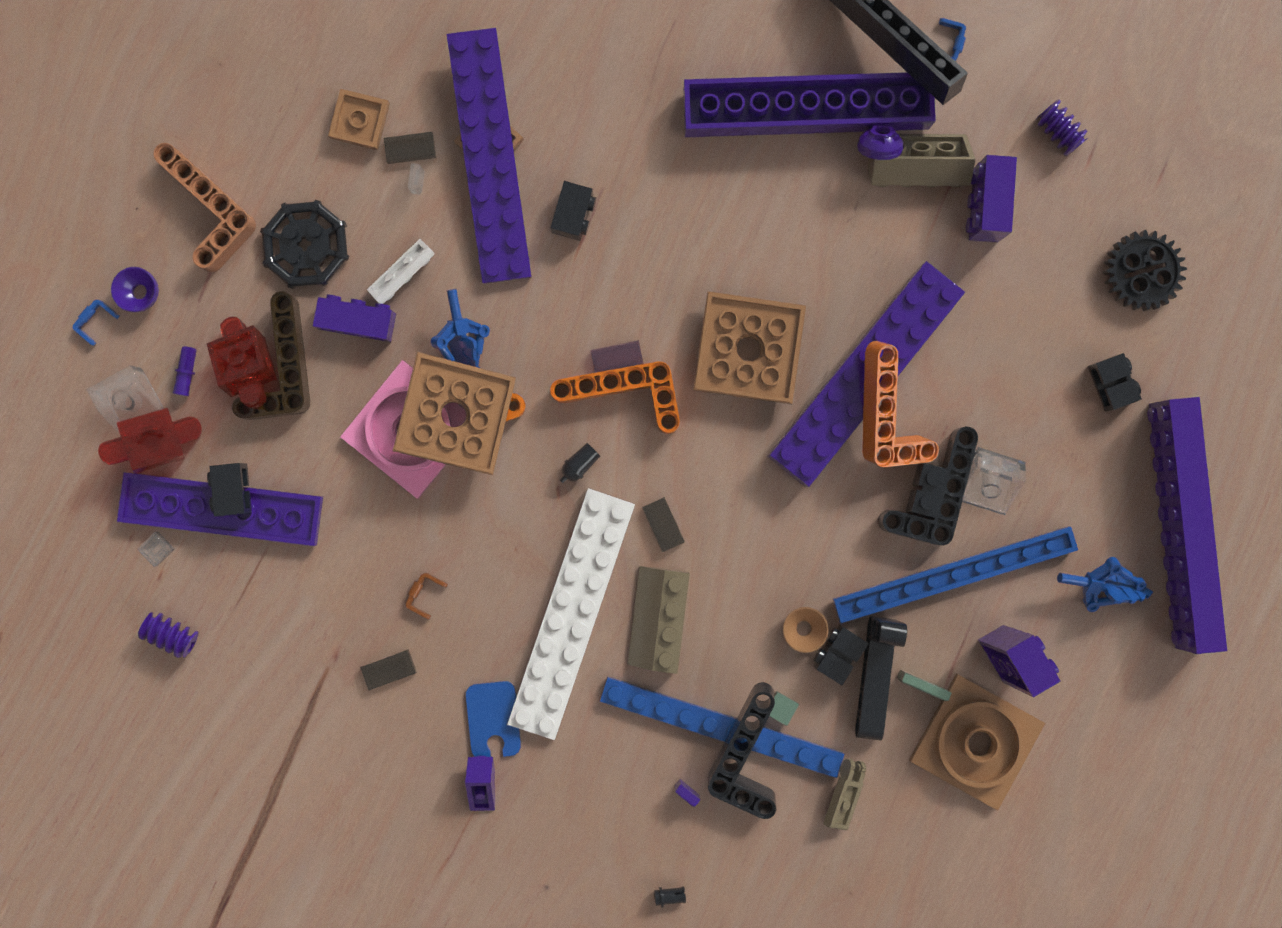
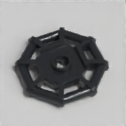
M319 200L293 204L284 202L267 225L260 229L264 256L262 264L264 268H269L282 279L288 288L294 289L298 286L321 284L325 286L340 266L349 260L345 230L347 224L323 206ZM312 212L310 219L296 220L293 213ZM319 215L330 223L332 227L325 230L317 223ZM288 217L290 223L284 226L281 234L274 232L284 219ZM335 233L337 251L331 250L330 236ZM272 238L279 239L280 254L276 256L273 254ZM303 239L311 242V246H307L306 251L299 247ZM329 256L335 257L325 270L322 271V262L326 258L328 259ZM286 260L294 267L292 274L287 272L278 263ZM315 269L317 274L299 277L302 270Z

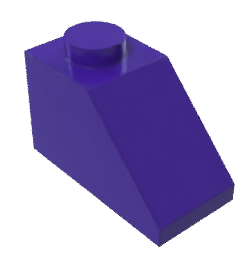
M468 757L465 786L470 811H495V767L493 757Z

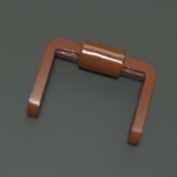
M423 573L418 581H414L408 592L409 598L406 602V607L422 617L430 619L431 615L412 605L414 599H417L424 586L425 578L445 588L448 584L429 573Z

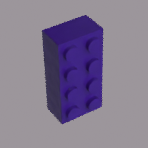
M1002 625L978 639L1003 683L1034 698L1061 682L1057 675L1059 669L1052 659H1047L1043 652L1046 649L1045 645L1038 636Z

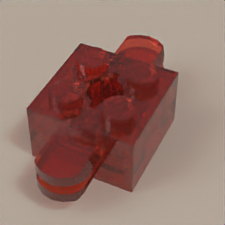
M228 317L220 324L223 337L206 343L217 385L230 397L239 394L240 401L248 408H259L266 402L263 385L277 379L266 338L253 325L246 328V325L238 317Z
M168 408L119 421L116 424L121 437L101 443L98 454L107 465H115L129 460L134 474L185 459L181 444L200 438L202 434L201 423L198 419L191 416L172 421Z

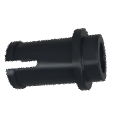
M684 886L670 889L659 887V890H654L655 905L664 908V905L686 903Z

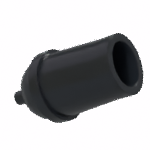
M586 443L573 456L564 461L562 466V474L564 476L560 481L564 483L567 479L573 482L582 479L583 475L601 456Z

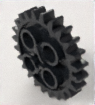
M1143 230L1139 234L1136 231L1131 233L1130 238L1126 235L1121 238V242L1113 244L1115 250L1107 253L1112 259L1104 261V264L1110 268L1103 271V274L1110 275V279L1104 283L1112 284L1113 287L1108 291L1109 293L1115 291L1118 293L1115 301L1123 298L1125 299L1124 307L1132 303L1133 310L1142 307L1143 311L1150 310V307L1155 310L1160 308V304L1162 306L1169 304L1168 299L1171 300L1177 297L1174 291L1183 289L1178 282L1186 280V277L1180 275V272L1187 270V267L1180 266V262L1184 261L1185 257L1177 256L1181 248L1173 250L1174 240L1166 243V234L1157 238V231L1151 232L1148 236L1147 230ZM1150 250L1156 254V261L1151 259ZM1126 257L1132 260V268L1126 264ZM1161 263L1165 264L1164 268H1158L1130 278L1124 277L1125 274L1133 273L1140 269H1146ZM1157 274L1163 277V284L1158 282ZM1134 281L1139 283L1140 291L1134 289Z

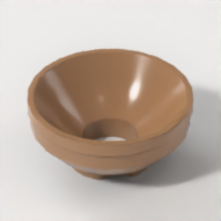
M811 607L794 609L787 615L783 623L785 641L791 648L799 652L809 653L818 650L823 646L828 637L829 629L825 617L818 610ZM801 621H807L811 626L810 632L804 636L799 635L796 630L798 623Z

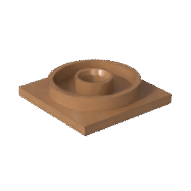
M708 291L693 391L792 405L806 305ZM744 338L755 339L761 348L759 357L753 361L741 359L737 354L738 342Z
M417 352L393 452L493 475L516 377ZM449 403L460 404L466 412L464 423L458 427H450L442 420V409Z
M956 673L948 688V691L952 693L949 701L942 700L909 761L998 811L1046 723ZM977 732H985L991 739V746L988 748V752L981 756L972 754L968 746L970 737Z

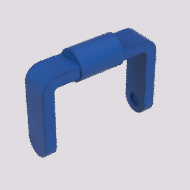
M940 18V25L960 30L952 49L953 55L951 58L956 61L958 55L962 53L966 37H964L966 26L963 23Z
M94 300L90 306L87 305L73 324V330L92 346L96 342L80 328L95 314L98 307H103L116 319L120 317L119 314L101 300Z

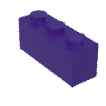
M327 294L326 298L318 297L313 327L329 332L391 342L396 313L390 310L389 305L375 303V307L366 306L365 301L358 299L344 302L341 301V297Z

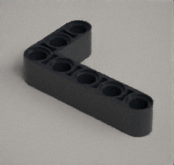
M967 426L957 428L950 435L942 468L948 469L936 518L926 519L900 511L887 510L882 512L878 518L879 527L883 531L934 545L944 546L952 541L978 442V434L974 428ZM961 432H965L969 437L966 445L962 444L959 440ZM956 455L960 456L963 461L959 469L953 465V459ZM950 479L954 480L957 485L953 493L947 489V483ZM944 503L950 506V514L947 517L941 514V506ZM891 514L897 520L893 528H889L886 524V519ZM917 521L920 524V531L914 535L910 530L911 523ZM939 527L944 530V537L940 541L934 536L935 530Z
M869 617L866 642L869 644L864 650L855 724L856 738L879 741L883 739L894 647H904L907 639V625L896 619Z
M765 682L754 685L709 772L708 791L713 797L759 818L769 819L775 815L777 810L774 791L767 786L740 775L775 705L774 690L771 685ZM760 695H767L769 697L765 701L757 699ZM754 716L758 718V720L755 722H749L746 720V718ZM737 738H745L747 741L738 743L735 740ZM733 759L736 762L733 764H728L725 762V760ZM722 780L725 783L719 785L714 783V781ZM740 790H744L748 793L741 795L737 792ZM762 801H769V802H770V803L767 804V805H762V804H760V802H762Z

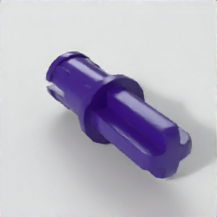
M183 346L181 349L178 369H175L177 373L173 394L189 396L192 375H195L193 368L197 352L193 347Z

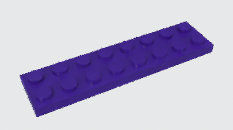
M123 472L117 522L317 546L323 497L243 487L244 491H250L252 513L214 516V512L211 511L209 505L212 490L208 482Z

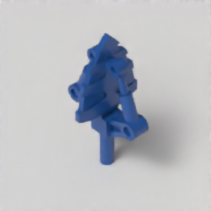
M457 289L447 290L452 320H448L441 331L432 337L431 346L439 349L444 359L478 367L480 354L483 352L484 338L489 335L490 329L487 325H481L467 318H462ZM466 333L474 334L476 336V340L472 337H468Z
M1116 557L1108 558L1103 565L1092 572H1087L1085 577L1065 573L1057 575L1058 583L1082 586L1083 603L1089 612L1097 611L1100 606L1121 603L1134 604L1136 601L1142 602L1153 594V591L1146 587L1147 584L1144 579L1133 576L1132 572L1121 566ZM1102 591L1107 597L1098 598V595Z

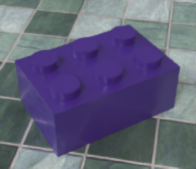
M986 155L974 167L971 179L972 193L969 194L967 202L968 208L971 209L970 218L966 222V233H969L970 241L998 243L1012 233L1017 157Z

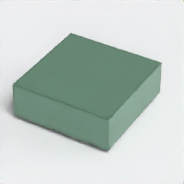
M776 691L774 695L775 705L770 717L787 726L799 703Z

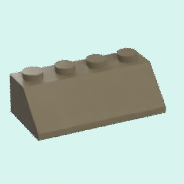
M899 134L903 140V151L900 156L890 160L868 158V173L871 185L886 187L888 185H901L903 187H911L913 185H924L927 187L970 186L976 160L967 134Z
M640 566L628 665L651 671L678 673L689 572Z

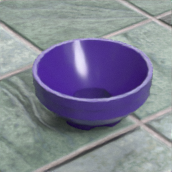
M877 124L860 135L857 149L868 158L890 160L902 154L903 140L893 127Z
M128 267L121 270L114 277L111 284V294L114 302L120 308L129 312L138 313L148 310L156 302L159 293L158 283L153 275L139 267ZM139 285L145 286L147 291L142 299H137L134 296V290Z

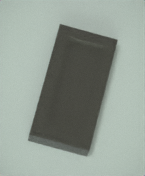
M433 132L384 138L386 162L388 164L437 158Z
M665 497L642 507L662 552L685 542Z
M409 649L360 667L368 690L417 673Z

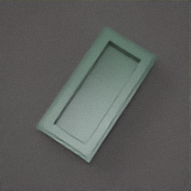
M900 670L897 676L898 680L902 683L944 701H949L952 694L940 686Z

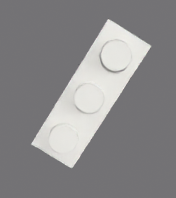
M419 239L367 291L378 303H385L394 296L395 292L403 284L409 282L421 267L428 264L430 258L435 253Z

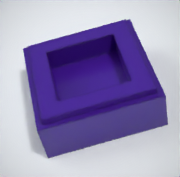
M679 779L675 784V793L695 807L700 801V795Z

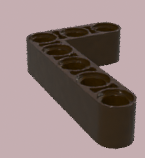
M285 291L276 292L270 299L280 391L236 398L232 404V410L239 418L256 420L305 413L310 407L299 303L294 296ZM288 298L289 306L281 310L280 303ZM287 323H291L292 330L289 334L285 335L283 327ZM290 347H294V357L287 359L286 351ZM296 371L298 379L295 383L291 384L289 382V375ZM295 396H299L301 404L294 409L292 407V399ZM271 399L276 401V407L273 411H269L267 408V403ZM246 402H249L251 404V411L245 415L243 406Z

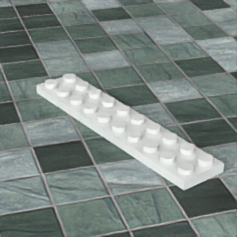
M588 488L507 725L555 740L635 504Z

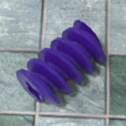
M1059 99L1037 117H1041L1038 126L1041 127L1047 124L1048 126L1044 133L1054 132L1051 141L1060 139L1061 141L1057 148L1067 147L1063 155L1068 156L1088 139H1084L1087 130L1077 131L1081 123L1071 124L1074 115L1064 116L1068 108L1058 109L1061 103Z
M153 612L149 613L139 628V639H147L149 644L156 643V647L159 649L165 647V651L167 653L174 652L176 658H181L182 656L185 658L193 649L199 632L195 631L190 636L188 635L190 627L187 626L180 631V622H177L172 627V618L169 617L165 622H162L163 613H159L155 618L153 617Z

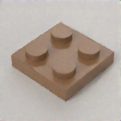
M340 89L328 134L329 138L378 150L390 105L389 101Z

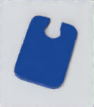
M509 681L474 684L466 691L471 751L475 757H491V750L487 743L488 739L493 735H498L504 740L503 757L516 755L521 748L520 729L507 725L516 701L515 687Z

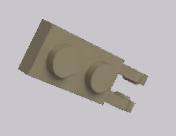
M848 758L843 760L842 766L839 769L840 776L823 823L827 827L848 830L863 787V780L867 769L866 763L862 761L855 762L853 759Z

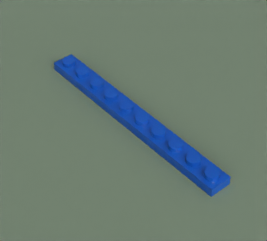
M1067 526L833 598V603L839 622L844 623L1078 551V547L1071 526Z
M607 677L600 702L724 742L737 719L611 677ZM763 727L751 750L835 778L838 777L845 755L843 752ZM737 738L735 741L744 743L747 740L745 738Z

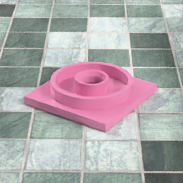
M402 360L340 437L415 498L419 499L446 464L393 452L397 425L400 422L413 370L409 364ZM449 403L442 409L441 416L446 425L458 427L464 423L466 412L457 403Z

